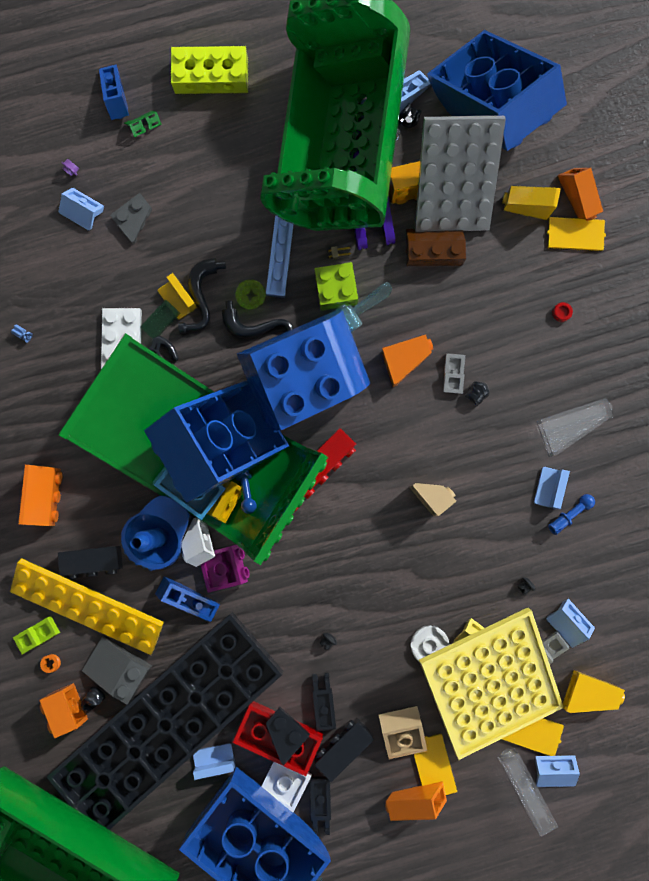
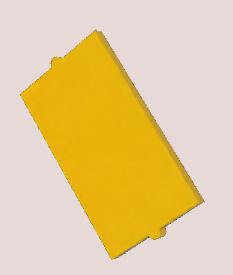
M549 217V229L547 231L548 248L603 251L604 237L606 236L604 233L605 220L592 219L586 221V219Z
M542 718L502 738V740L549 756H555L558 744L561 743L560 738L564 725Z
M442 734L430 737L424 736L427 751L414 754L422 786L443 781L445 795L456 793L457 788Z

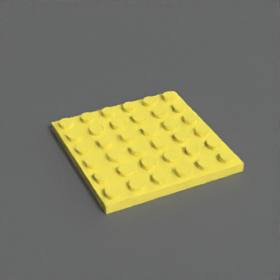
M529 608L523 609L419 659L458 760L564 708L533 613Z

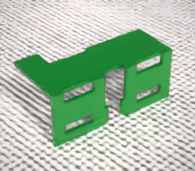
M150 111L132 121L124 122V124L129 125L133 136L137 137L146 132L141 122L144 118H146L150 130L162 125L157 112Z

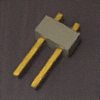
M337 246L331 247V250H328V252L332 251V255L329 258L339 259V256L351 255V253L338 254V250L350 249V247L338 249Z

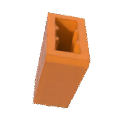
M573 168L558 175L559 181L578 218L589 221L595 219L597 214L603 212L591 168Z
M426 335L382 348L381 353L392 387L397 386L431 355L433 344L431 339H427Z
M443 781L392 792L385 804L390 821L436 819L447 801Z

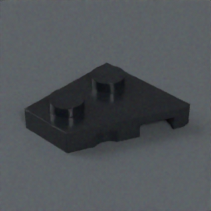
M281 707L266 721L280 762L284 766L310 736V733Z

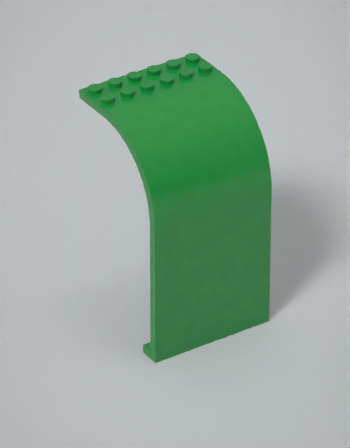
M125 333L60 431L59 436L68 439L159 495L168 496L153 485V481L165 466L160 457L154 453L151 442L144 430L174 407L214 393V391ZM286 436L284 438L289 445L287 448L249 470V474L252 476L248 480L251 498L257 504V508L253 513L247 514L242 511L241 503L244 500L242 493L226 523L208 514L202 519L203 522L238 545L259 565L263 561L268 560L272 546L280 541L282 530L291 523L294 511L303 504L305 500L304 495L313 488L316 476L327 465L326 460L328 457L326 455L309 449ZM236 478L229 481H232L238 484L240 487H242L241 481H237Z

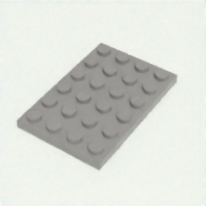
M505 116L424 117L415 232L490 230L506 121Z

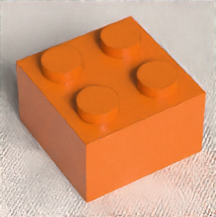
M74 683L53 691L40 699V710L46 716L48 731L50 734H53L54 739L79 728L88 720L86 712L81 709V699Z

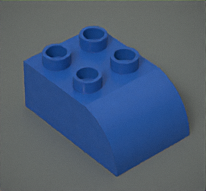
M483 30L427 73L436 96L451 116H505L502 148L506 151L520 145L523 138L539 126L548 123L554 114L567 105L560 64L486 30Z
M338 309L237 353L266 426L278 430L290 427L363 391L370 384L343 309Z
M247 380L174 407L144 430L151 442L154 453L162 460L172 477L174 487L182 494L186 503L236 478L289 446L280 430L266 426Z
M238 767L234 769V772L230 774L188 829L179 848L183 854L216 881H317L331 862L326 847L315 832L299 816L291 812Z

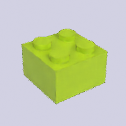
M352 262L315 268V279L321 311L358 305V294Z

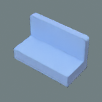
M71 188L62 193L58 212L85 229L91 230L94 217L103 212L104 206L78 190Z
M542 467L534 504L561 509L570 471Z
M569 599L563 601L559 609L546 618L571 647L589 640L595 629Z
M231 743L202 748L193 755L195 763L193 771L194 780L234 772L236 767Z
M575 756L535 757L534 761L538 774L536 779L537 787L576 786L580 773Z

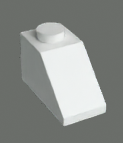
M198 518L192 520L182 541V557L186 563L195 567L215 557L207 524Z

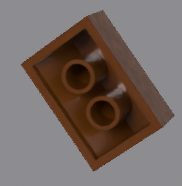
M406 229L407 266L463 265L466 260V240L463 230L415 232V229Z

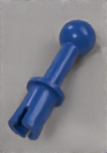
M249 470L236 477L237 481H241L244 498L241 503V509L247 514L253 513L257 508L256 502L251 498L248 480L252 476L249 474Z
M585 494L581 496L579 504L567 514L560 513L559 517L548 525L551 533L557 535L566 526H571V520L584 509L593 508L595 505L594 497L590 494Z

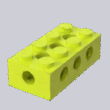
M246 46L171 47V84L175 94L248 93V56Z

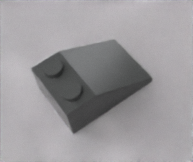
M102 636L82 671L111 696L128 705L135 697L153 665Z

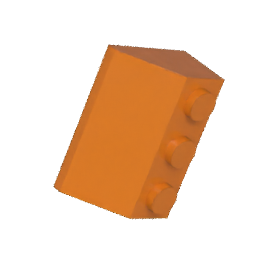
M25 465L19 524L55 526L59 516L58 511H56L57 503H59L61 497L59 484H61L63 478L60 468Z

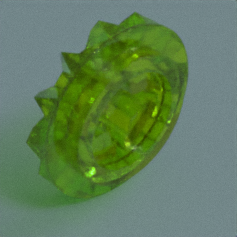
M245 280L239 284L236 289V300L241 307L248 310L257 309L264 303L266 293L260 282ZM252 288L253 293L257 296L252 297L250 302L248 296L245 295L249 294Z

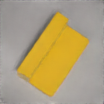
M172 273L167 276L169 282L160 287L158 292L178 320H181L195 310L197 306Z
M232 481L222 484L226 489L207 513L223 523H226L243 493L242 487Z

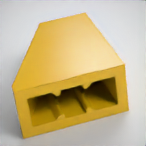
M511 186L509 191L505 192L502 203L505 204L503 211L547 220L557 207L561 189Z
M574 670L563 701V709L569 713L617 710L624 702L625 690Z

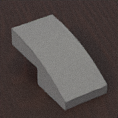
M446 353L443 392L463 394L465 355Z
M558 631L542 641L549 664L553 663V659L569 649V645Z

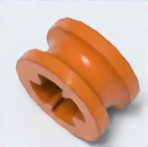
M54 654L43 657L40 662L41 669L46 673L57 671L61 665L60 658ZM48 659L49 661L54 660L53 668L47 667Z

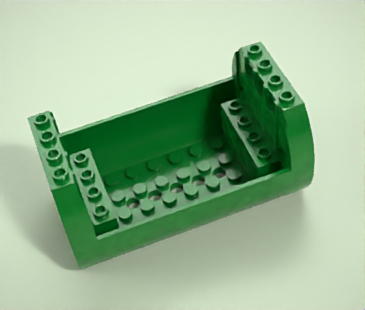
M290 0L286 32L289 40L296 48L280 160L277 174L272 172L271 175H264L260 200L266 209L279 218L314 231L382 227L385 222L410 40V24L408 19L392 0ZM367 97V100L364 101L363 104H360L362 99ZM364 115V118L358 122V119ZM362 133L361 137L358 140H355L356 136ZM359 151V155L353 159L354 153Z
M7 767L0 768V881L178 880L180 872Z

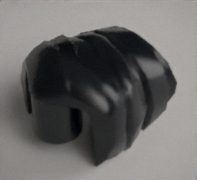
M408 103L399 115L401 124L408 128L416 126L422 110H416Z
M473 382L465 397L478 406L489 396L487 384L484 382Z
M91 688L81 702V709L85 712H91L106 698L99 688Z

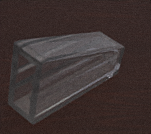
M607 398L536 421L548 457L558 455L613 416V408L611 403L607 401Z
M515 748L504 750L501 756L497 758L535 830L541 837L558 828L519 753Z

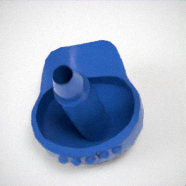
M168 496L154 498L140 513L131 517L124 525L121 532L124 554L135 565H142V568H148L149 571L163 569L172 565L182 551V539L189 522L188 510Z

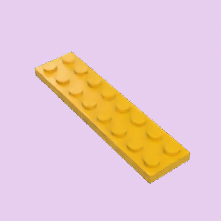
M22 558L17 562L10 590L11 593L149 655L153 653L164 624L163 621Z

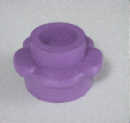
M66 159L64 163L62 162L64 165L62 169L70 176L73 173L78 175L79 168L69 159Z

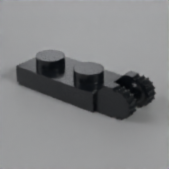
M324 673L326 689H318L317 674H312L317 731L335 730L336 720L329 673Z
M311 777V821H313V831L318 835L317 821L325 820L324 832L325 835H330V781L327 777Z

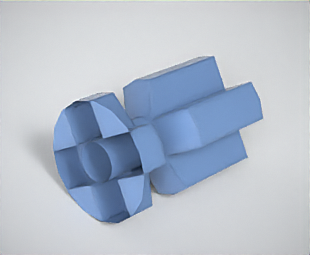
M17 324L11 330L12 334L20 339L23 338L26 343L32 338V333H26V330Z

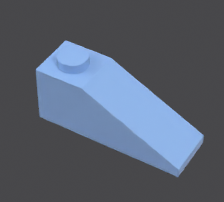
M420 70L404 79L400 113L408 103L411 104L431 86L429 79Z

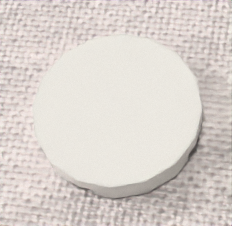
M431 625L423 626L416 630L410 643L411 652L418 661L450 645L445 632Z

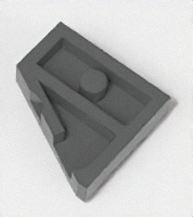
M138 193L110 216L134 245L152 208L143 196Z

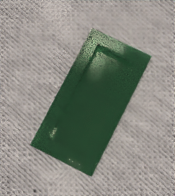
M165 300L140 327L153 339L156 336H160L181 313L168 300Z

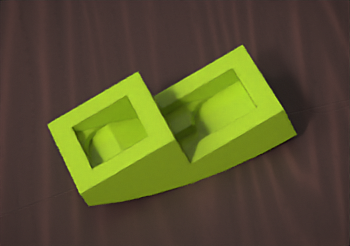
M49 616L14 636L13 639L21 654H24L56 636L60 631L52 616Z

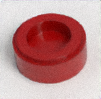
M566 302L558 303L552 311L554 319L558 322L567 321L573 314L572 307Z

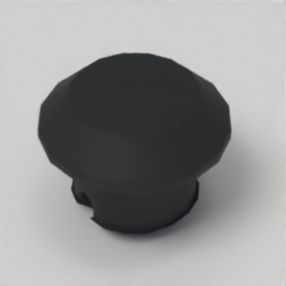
M523 577V582L518 585V589L522 590L523 594L535 591L534 584L528 578Z
M323 633L324 638L320 641V645L322 647L325 645V650H329L332 645H337V640L331 634Z

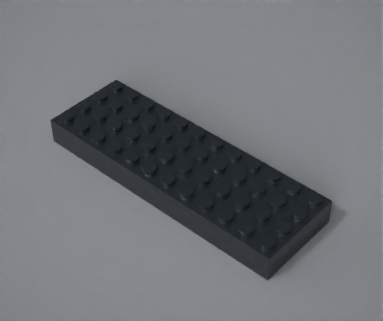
M231 612L52 771L47 778L71 807L110 830L283 674V670L238 617Z

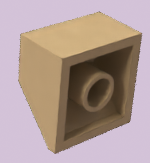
M420 483L412 484L409 487L433 517L440 516L456 502L454 499L456 495L449 487Z
M417 706L379 715L389 759L427 751Z

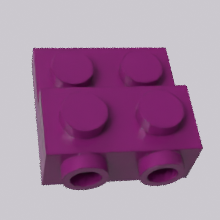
M238 545L215 550V557L201 564L208 593L248 582L249 570L247 567H244L242 560L245 554Z

